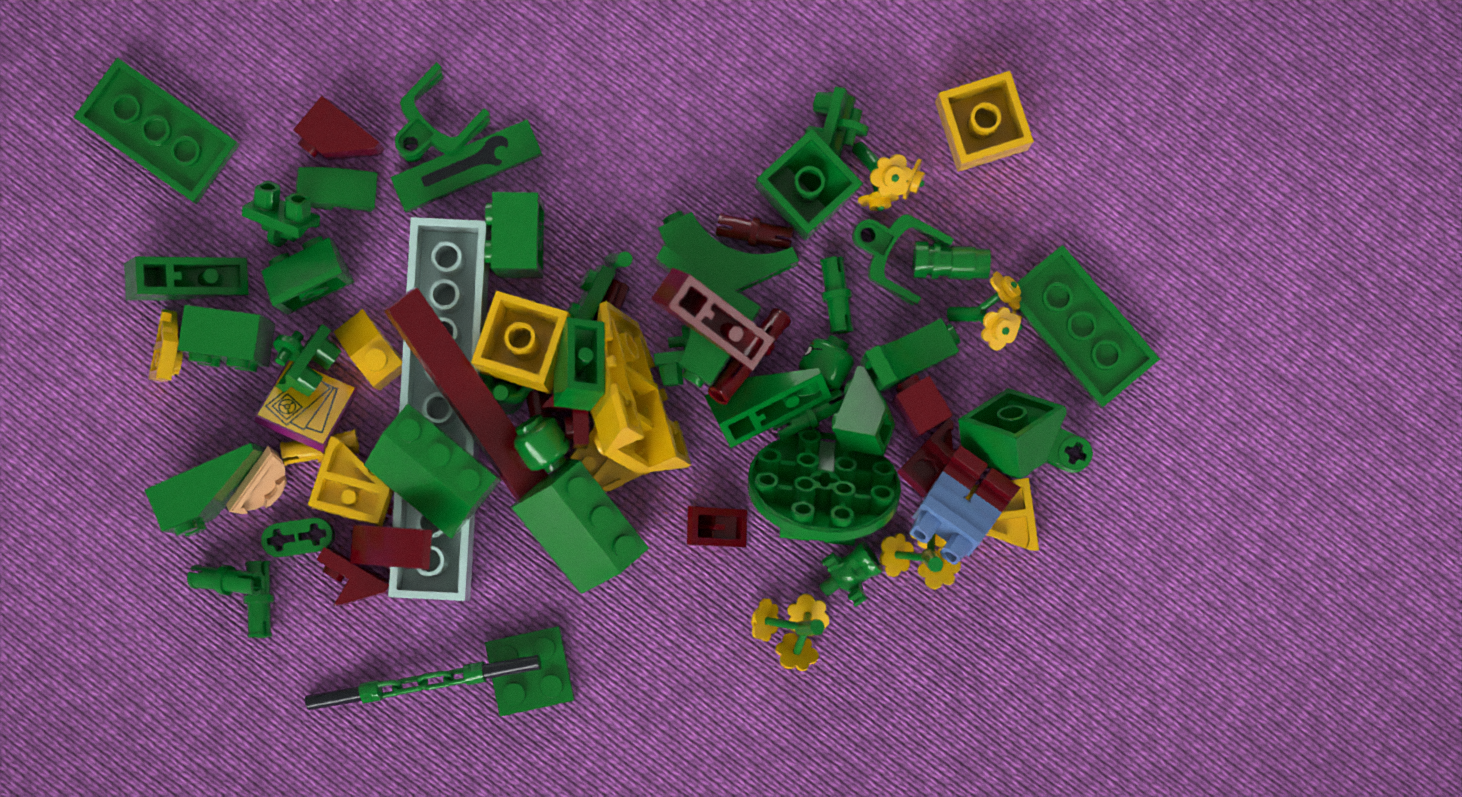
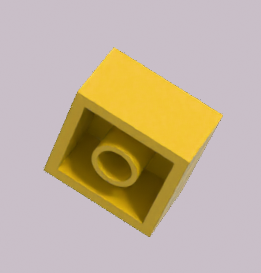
M1011 71L942 91L937 95L935 100L936 108L957 172L1027 151L1034 142Z
M496 291L471 363L479 373L551 394L554 386V368L566 318L571 316L567 311Z

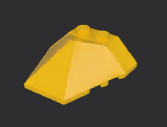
M604 301L600 303L597 321L604 322L605 393L591 410L598 433L595 435L598 450L603 456L612 459L635 473L682 469L691 466L678 421L672 422L668 419L662 402L669 399L665 388L659 390L657 384L654 383L650 369L655 367V363L639 323L609 302Z

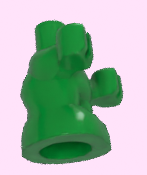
M480 373L483 377V382L506 415L517 412L522 407L529 393L535 390L502 379L495 381L494 377Z
M862 541L851 553L843 558L836 556L832 552L821 560L822 564L828 568L827 571L830 572L831 576L821 582L819 586L827 597L839 588L849 592L847 595L848 599L854 602L853 605L857 607L868 599L862 584L869 578L884 572L883 566L868 544Z

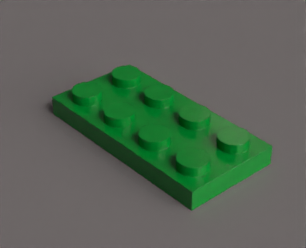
M118 57L73 116L195 204L199 202L240 146L237 141Z
M1063 244L1017 282L1021 290L1018 312L1100 408H1103L1160 360Z

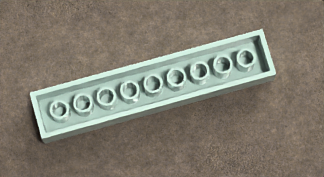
M411 217L406 293L418 287L471 363L486 321L489 263H485L484 246L485 240H491L490 227L482 220ZM403 340L399 413L407 403L410 404L478 460V444ZM471 363V365L473 366V368L475 369V371L478 373V375L480 376V378H481L482 381H483V377L480 375V373L478 372V370H477V369L474 367V365ZM394 492L392 527L433 531L429 570L390 567L388 597L470 601L475 512L454 538L451 539L400 495Z

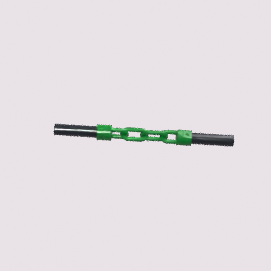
M532 655L484 664L482 661L465 664L463 668L449 671H436L398 680L363 682L357 687L307 695L305 697V704L307 710H314L360 701L363 704L382 701L383 698L418 692L423 689L433 690L464 683L466 685L484 683L486 679L541 670V659L539 655ZM463 673L464 678L454 679L453 675ZM444 676L443 682L428 684V679ZM411 682H417L418 686L403 688L402 685ZM392 685V691L383 692L384 686Z

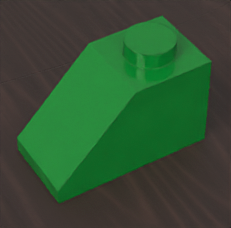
M567 317L554 368V406L591 411L605 393L604 322Z

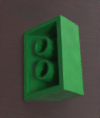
M408 403L382 433L364 464L368 470L451 539L454 538L501 481L499 477Z
M567 458L562 466L550 472L511 506V509L580 594L622 573L649 549L580 460Z

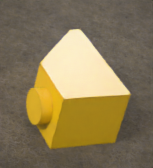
M364 309L360 310L334 331L335 336L351 360L374 388L382 390L401 375V356Z

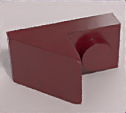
M553 394L541 407V412H571V416L564 417L565 436L568 439H572V449H587L589 446L588 411L554 406Z
M324 547L318 556L317 561L325 565L322 570L325 574L340 582L345 577L349 579L334 606H342L389 593L388 581L359 564L350 563L348 557L336 550Z

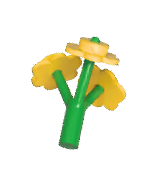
M858 142L853 146L852 152L871 173L870 182L873 184L874 190L871 194L858 197V203L862 207L869 206L871 211H883L892 206L891 202L899 200V195L902 194V199L906 200L909 193L914 192L917 194L920 187L924 186L923 179L925 173L920 171L922 159L918 158L911 170L909 167H906L907 160L901 154H894L890 159L887 157L879 159L864 142Z
M996 271L993 277L990 278V283L997 293L978 307H949L947 318L950 322L983 323L985 328L981 332V338L988 342L991 349L998 351L1006 346V343H1012L1015 340L1018 331L1022 329L1020 324L1022 316L1016 315V310L1020 308L1019 302L1021 301V290L1012 277H1003ZM999 300L1008 303L1011 307V311L1006 307H1001L997 312L991 311L986 313V310Z
M900 533L895 534L894 537L886 536L882 540V553L879 557V562L885 566V571L890 577H896L901 571H907L910 567L909 560L921 561L923 564L919 565L917 569L918 574L925 578V584L930 589L935 590L939 589L943 584L952 585L955 582L954 574L958 573L961 569L960 561L956 565H952L942 558L940 551L947 541L935 533L927 544L917 540V544L925 549L922 553H914L913 545L905 541V536ZM935 545L941 548H939L938 551H936Z
M801 594L797 598V602L789 604L787 612L790 615L789 620H783L777 616L778 605L773 604L768 598H763L751 618L752 635L755 639L768 642L771 634L776 633L779 627L796 632L799 637L793 633L785 634L782 642L776 645L775 651L780 655L779 662L782 667L786 669L796 667L799 671H806L809 665L815 664L819 658V653L811 647L812 642L807 636L820 635L829 625V616L825 612L826 603L823 600L815 601L811 594Z

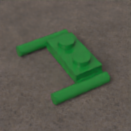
M629 252L608 254L604 260L605 265H597L595 270L589 269L580 284V289L584 290L578 303L572 302L567 309L572 318L593 319L616 274V268L631 265L633 258Z

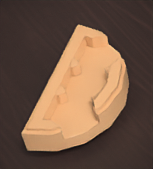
M269 446L264 450L227 502L226 506L229 512L247 514L249 510H256L262 506L267 508L281 496L287 484V479L285 477L283 461L275 450Z

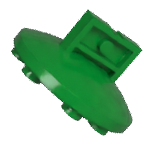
M811 428L800 431L799 434H795L783 442H780V439L765 446L752 460L748 472L747 488L750 499L764 518L780 528L779 538L806 541L818 540L824 541V543L854 546L855 538L869 535L886 525L896 513L901 493L900 479L894 465L885 456L841 449L835 434L818 432ZM821 439H831L836 442L821 441Z

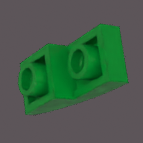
M299 167L297 169L295 193L311 197V208L332 210L334 207L372 212L375 208L377 172L328 167Z

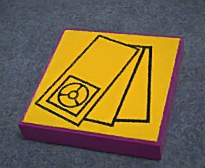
M288 360L255 414V423L324 453L330 436L334 435L356 397L358 387L310 367L323 377L315 391L309 397L292 387L284 393L276 385L293 362Z

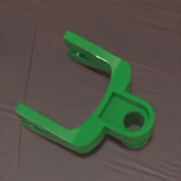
M437 62L400 101L402 113L408 123L396 134L395 146L398 154L407 162L419 161L431 146L444 154L454 155L491 124L489 119L490 113L483 108L458 136L449 137L437 131L422 117L416 108V101L444 78L441 73L442 67ZM409 144H418L414 150L405 149Z
M909 214L897 218L889 228L872 219L858 223L853 229L852 241L856 247L872 255L868 266L869 280L910 306L918 304L921 297L885 277V264L893 245L909 228L915 229L933 242H940L941 246H950L954 238ZM862 230H867L871 234V242L868 243L862 240Z

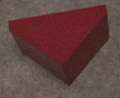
M688 506V546L746 547L747 510Z

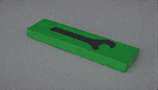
M527 119L465 145L454 155L444 154L390 178L404 211L408 213L543 156Z

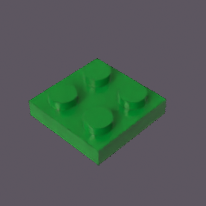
M560 626L485 642L489 663L532 655H539L541 659V670L492 678L500 717L575 700Z

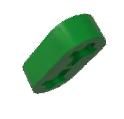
M307 518L275 523L264 530L261 536V544L264 551L273 557H289L321 552L324 547H330L333 544L335 530L333 525L323 518ZM315 524H318L319 529L326 530V537L320 538V545L317 546L315 540H302V534L312 532ZM277 530H280L282 535H294L295 537L294 542L283 544L282 551H279L278 546L271 545L270 543L271 538L276 537Z

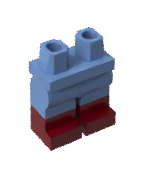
M961 445L950 457L912 516L915 521L910 530V535L921 543L927 544L934 533L947 541L940 554L942 558L952 565H956L965 556L969 557L1021 488L992 468L980 482L969 500L965 499L988 464Z

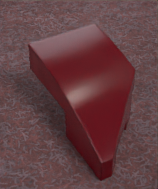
M950 418L897 471L923 498H925L942 469L956 451L953 450L952 444L954 423Z

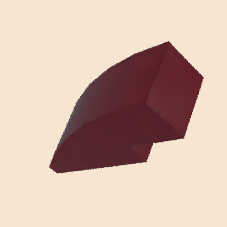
M354 525L350 563L429 570L433 530Z

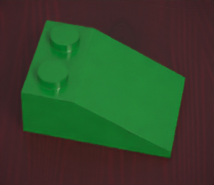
M249 443L144 489L161 531L175 533L176 536L185 534V537H190L206 530L205 523L215 519L225 508L227 502L266 447Z

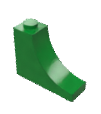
M683 211L675 212L662 220L664 225L658 227L659 234L666 247L738 293L798 266L799 263L793 247L768 254L744 253L729 248L711 237L702 228L692 212L684 215Z
M665 245L656 256L657 263L668 272L675 268L690 274L750 321L754 322L760 313L761 307ZM690 328L686 349L678 363L679 367L684 369L681 376L701 388L703 383L711 386L731 356Z
M942 318L902 338L885 345H878L866 351L859 364L865 367L882 394L917 374L919 375L955 356L959 352L956 345L960 344L961 341L951 323L945 325Z

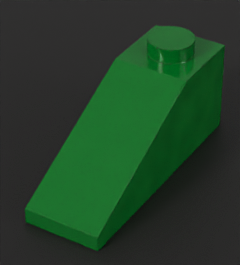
M135 256L124 263L126 300L165 301L249 295L247 258Z
M819 368L748 377L726 405L719 404L709 394L704 397L730 448L832 396Z

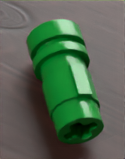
M928 241L914 242L912 257L913 278L926 279L927 275H930L931 279L938 280L939 276L965 280L989 278L991 265L990 249L951 245V247L941 246L940 242H933L932 245H929Z

